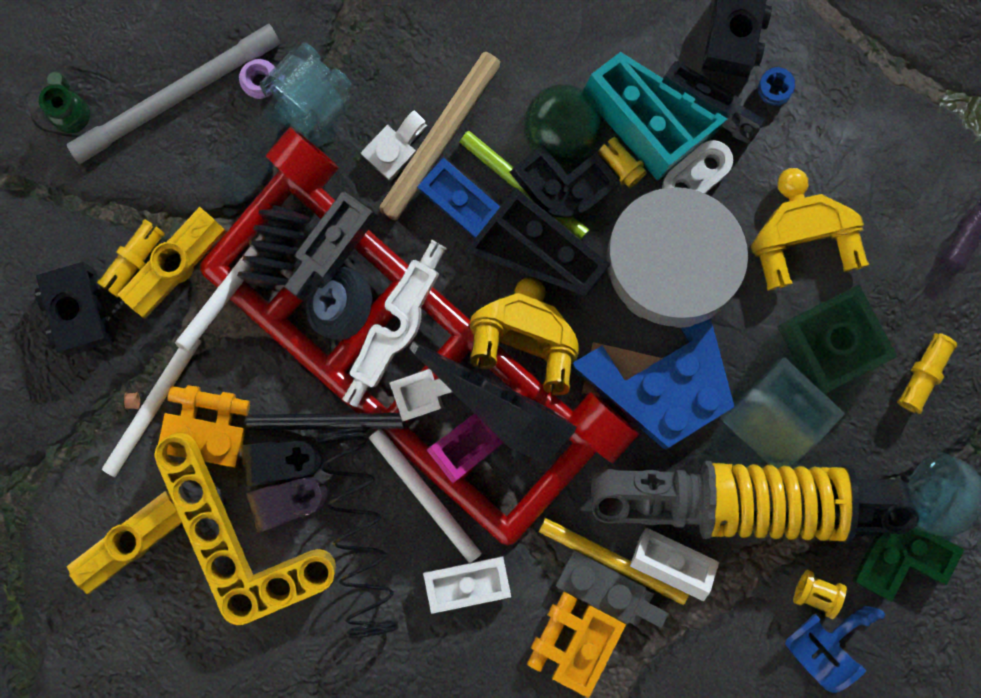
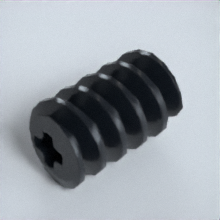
M269 203L272 209H261L258 212V215L267 221V225H254L253 230L262 239L251 240L247 244L257 254L256 256H243L242 259L252 269L251 271H239L237 276L249 283L280 292L275 288L276 285H286L289 281L281 273V270H294V263L286 258V255L296 254L299 250L291 240L305 238V233L296 226L297 224H308L311 219L303 214Z

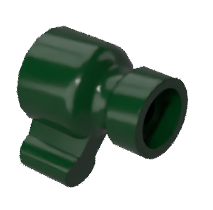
M59 72L50 73L47 77L49 86L45 87L39 95L40 108L45 112L48 121L61 132L72 134L83 130L90 119V109L87 103L74 91L69 90V82Z

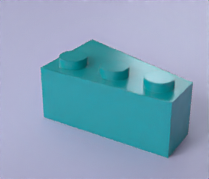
M620 52L590 75L582 94L635 156L644 163V166L654 178L659 181L697 147L714 137L727 121V118L719 113L715 115L696 104L694 97L686 92L682 95L662 82V77Z

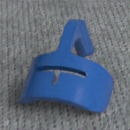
M864 606L847 617L831 633L823 628L820 624V618L813 614L787 638L785 645L826 691L837 693L849 687L866 672L862 665L853 660L840 647L839 641L859 625L870 626L872 623L877 622L878 619L885 618V613L880 609ZM809 633H812L826 651L838 662V666H835L822 652L812 659V655L819 648L810 639Z

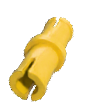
M146 219L142 221L141 226L125 247L120 246L117 249L116 253L118 256L100 280L98 279L96 282L106 290L117 277L108 290L109 293L117 298L119 297L117 294L127 285L138 269L141 270L146 265L144 263L145 259L160 239L165 236L162 230L155 227L149 237L145 239L153 228V224Z
M941 333L933 334L932 340L920 362H915L911 368L913 375L897 401L901 407L913 413H922L923 407L935 385H940L944 379L942 372L953 351L958 346L955 340Z

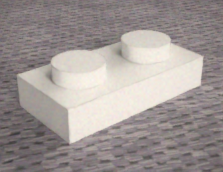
M645 528L638 541L630 567L704 601L710 594L719 562Z
M503 556L423 573L431 614L511 597Z

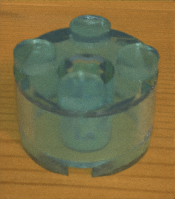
M303 42L299 48H292L260 82V88L265 97L270 93L274 95L278 102L273 107L291 125L306 135L313 130L314 138L319 139L351 105L352 100L347 91L351 86V82L340 70L334 68L331 71L320 61L321 57L312 46Z

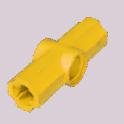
M199 207L167 242L161 243L154 248L150 260L117 295L131 309L146 319L178 283L185 282L190 278L194 271V266L227 231ZM173 254H180V266L175 271L166 272L164 264L167 257Z
M164 491L121 525L111 528L102 540L66 566L70 573L69 576L86 594H91L132 561L144 556L150 547L182 524L169 491ZM126 531L131 532L136 539L135 549L131 553H126L120 546V538Z

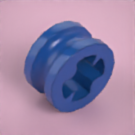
M781 67L767 70L762 75L758 85V94L761 100L771 106L785 104L791 98L795 89V79L792 73ZM776 78L783 81L782 88L786 92L782 94L779 91L777 95L770 93L771 85L767 81L771 79L772 83H774Z

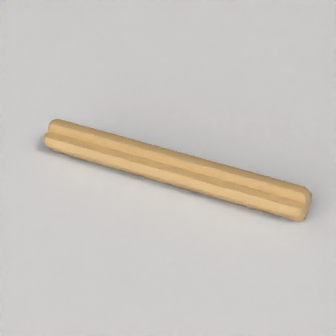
M488 52L481 54L381 203L379 209L382 214L392 220H397L418 190L417 186L428 175L499 69L500 61Z

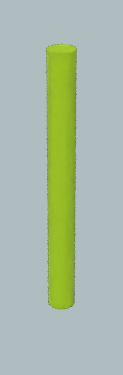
M467 131L459 143L513 188H517L531 199L510 174L514 167L473 133ZM550 215L580 240L589 232V229L574 217L561 218Z

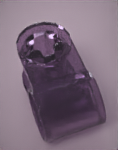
M313 477L297 479L281 485L275 484L245 494L257 533L290 523L293 519L320 510L325 505L328 497L325 485L319 479ZM303 485L306 490H314L315 497L310 500L311 507H309L307 501L300 502L298 499V494H301L304 490Z

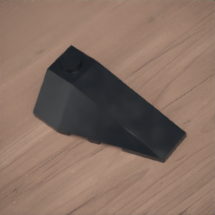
M414 341L409 348L510 447L507 452L510 456L526 464H530L532 458L545 464L574 434L577 426L557 411Z

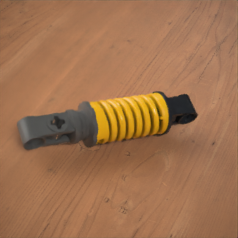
M704 461L700 474L696 475L687 474L685 470L660 472L656 470L622 471L604 469L597 472L591 479L592 511L597 520L608 524H671L674 527L681 528L686 523L688 525L695 524L699 525L703 539L724 536L733 537L737 530L742 538L750 537L753 531L755 537L763 539L769 531L773 539H780L785 534L786 538L794 540L800 534L804 540H811L816 536L820 541L829 539V541H840L842 544H850L854 540L856 531L903 534L914 529L919 522V514L910 487L906 482L898 479H857L855 471L851 466H842L841 468L812 467L810 469L804 466H798L794 469L789 466H781L777 469L773 465L761 468L758 465L752 464L746 468L742 464L732 466V464ZM649 482L653 483L652 490L649 489ZM650 505H652L653 513H649Z

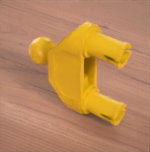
M798 168L784 170L779 175L777 184L780 193L789 198V202L782 203L774 211L751 244L752 253L755 254V257H760L767 290H776L777 287L780 289L793 284L792 280H790L783 253L786 247L827 237L836 239L844 272L868 267L869 262L867 261L860 232L863 231L862 227H864L862 217L851 208L823 194L805 198L804 194L809 186L808 177L805 172Z
M526 277L517 283L514 295L496 300L482 307L471 316L470 329L474 334V342L470 363L476 367L479 357H481L480 369L495 367L497 364L498 342L543 358L547 362L543 385L544 390L550 393L552 384H554L552 395H565L570 390L571 364L578 358V340L572 328L557 309L543 302L546 295L543 283L537 278Z

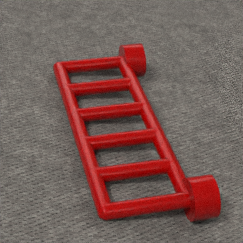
M291 126L266 154V157L279 171L200 264L202 275L216 288L220 286L232 269L229 266L244 250L248 241H251L257 234L253 230L254 225H265L267 223L258 215L259 210L272 209L269 203L281 206L292 193L315 215L322 219L335 202V199L322 188L338 171L339 167L311 141ZM370 230L366 232L354 249L392 283L372 304L366 323L359 332L348 339H342L329 355L323 352L288 320V317L303 300L297 298L284 286L269 303L247 282L243 281L230 298L236 306L355 413H400L396 400L386 408L367 390L360 400L358 407H354L349 404L350 402H345L342 399L354 380L346 371L358 358L370 328L375 324L385 327L394 317L391 311L386 310L385 302L409 267L406 262ZM432 287L421 309L451 335L437 353L460 363L469 352L472 353L474 334L470 329V319ZM498 345L497 364L495 367L490 368V370L512 390L557 411L577 426L574 434L568 439L572 442L571 445L507 516L465 479L473 468L452 483L427 451L430 447L407 426H405V429L382 430L405 458L503 545H512L518 541L596 452L614 464L639 436V433L593 392H590L572 411L557 396L552 395V392L547 393L540 381ZM425 365L420 372L428 370L429 368ZM432 372L433 377H434V380L439 379V378Z

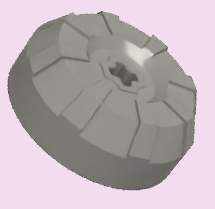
M688 188L658 189L644 194L633 201L618 218L608 243L606 261L610 263V266L607 269V273L620 299L638 317H643L661 325L675 326V328L690 327L712 318L729 304L739 289L746 273L748 263L747 243L736 218L723 204L713 197Z

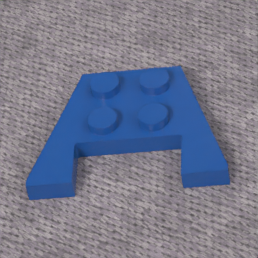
M711 318L690 327H682L681 330L688 339V344L628 380L623 379L603 345L573 362L571 370L577 376H582L596 388L595 391L604 399H609L627 414L626 417L666 450L734 408Z

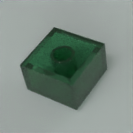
M860 285L777 326L814 397L826 394L898 357Z

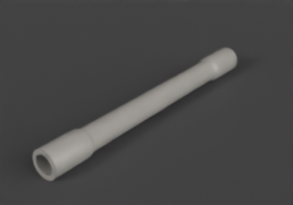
M268 23L241 39L234 47L107 123L96 126L67 143L66 145L78 164L85 162L107 149L114 141L246 62L257 59L274 49L281 42Z

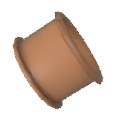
M138 392L125 393L124 405L126 410H138L140 408Z

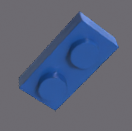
M444 157L417 186L423 195L474 239L500 208L496 202Z

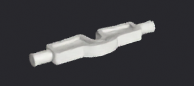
M431 240L421 261H411L401 281L385 302L386 310L391 311L394 316L400 319L401 326L395 332L378 324L370 328L361 352L350 370V375L354 377V380L342 398L345 402H350V405L358 407L368 386L376 387L395 353L406 348L416 336L421 323V307L439 276V273L434 269L447 249L446 247Z

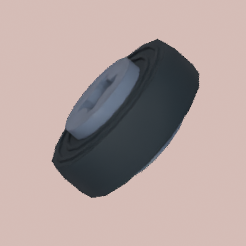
M340 267L330 282L328 281L322 289L320 287L317 288L307 300L306 306L308 321L314 331L330 339H348L359 332L366 323L372 303L370 285L365 277L350 268Z

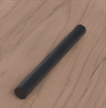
M400 413L248 414L246 417L247 430H340L359 427L365 429H405L406 421H402Z

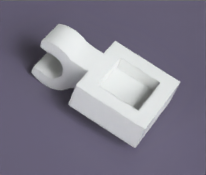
M413 111L403 121L397 132L389 125H386L361 152V155L391 182L416 153V150L410 144L427 128L426 121L417 112Z
M430 369L390 382L402 421L443 408L440 396L452 392L440 379L434 380Z

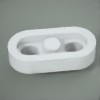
M711 140L702 143L668 172L663 181L662 189L674 188L676 183L682 182L687 185L688 189L706 194L731 170L733 165L731 150L720 141ZM706 158L715 159L717 168H707L704 160Z

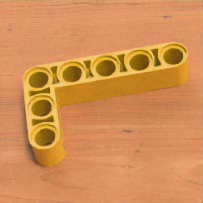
M175 433L159 442L154 454L156 464L219 610L226 621L233 625H244L323 592L330 587L334 579L336 563L329 552L321 549L308 551L253 575L195 440L188 434ZM171 442L180 443L186 449L187 455L183 463H175L168 457L167 448ZM192 480L201 485L203 495L200 500H190L186 497L183 491L185 481ZM205 518L214 520L219 526V535L212 538L203 535L199 528L200 520ZM221 556L229 557L235 563V572L232 574H222L215 566V559ZM311 562H321L327 567L328 574L323 579H313L307 574L306 566ZM273 578H283L289 584L290 591L285 595H276L271 592L268 583ZM236 594L247 596L251 601L252 608L248 611H238L233 607L231 597Z

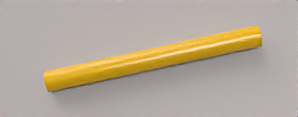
M547 518L544 519L539 529V533L681 605L685 604L689 594L630 567V560Z

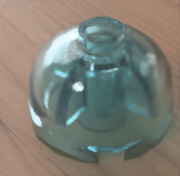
M941 452L938 453L940 456L936 459L930 457L924 459L913 471L908 485L919 514V522L915 528L931 535L944 537L964 533L980 518L981 477L975 468L968 463Z

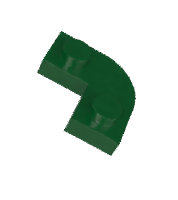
M916 526L911 531L903 534L881 532L870 544L852 582L890 602L893 601L909 567L937 583L947 586L965 549L920 526Z

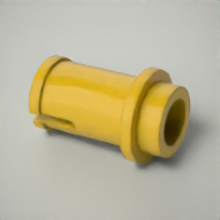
M613 137L608 141L609 146L607 147L604 144L597 153L620 177V184H626L631 188L646 175L647 171L643 168L644 163L641 160L636 161L618 142V139Z

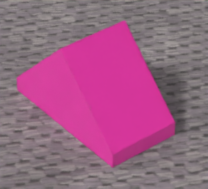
M474 413L428 448L427 451L450 481L454 483L504 442Z

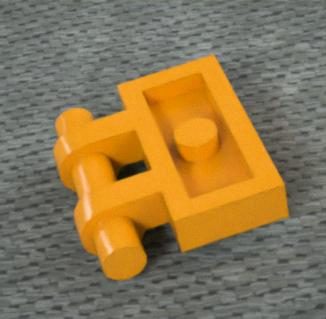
M187 385L186 388L171 386L168 392V401L182 404L181 416L164 414L159 442L172 434L185 433L191 436L197 443L204 462L238 468L246 429L231 426L233 414L248 415L250 401L238 399L235 394L222 392L221 395L202 392L201 388L197 386ZM198 407L218 411L216 423L196 419ZM171 442L168 445V455L186 458V449L183 445L177 442Z
M563 592L557 605L552 604L547 614L550 616V619L541 637H536L530 647L533 649L527 665L541 672L548 658L555 661L558 665L552 675V679L589 698L626 624L589 604L582 618L573 615L571 612L578 598ZM564 625L575 630L565 651L554 646Z

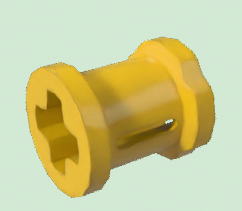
M806 570L797 584L793 602L800 606L803 603L824 611L826 617L834 619L842 608L847 587L841 583H838L836 586L816 578L814 572Z

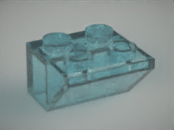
M784 357L775 361L721 420L769 465H773L778 469L781 466L790 467L821 441L845 413Z

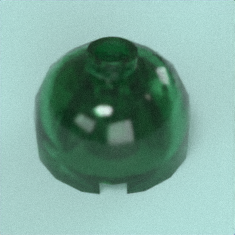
M555 84L541 90L531 100L524 115V136L529 148L534 152L543 145L559 165H570L583 160L595 147L601 133V114L595 100L585 90L571 84Z

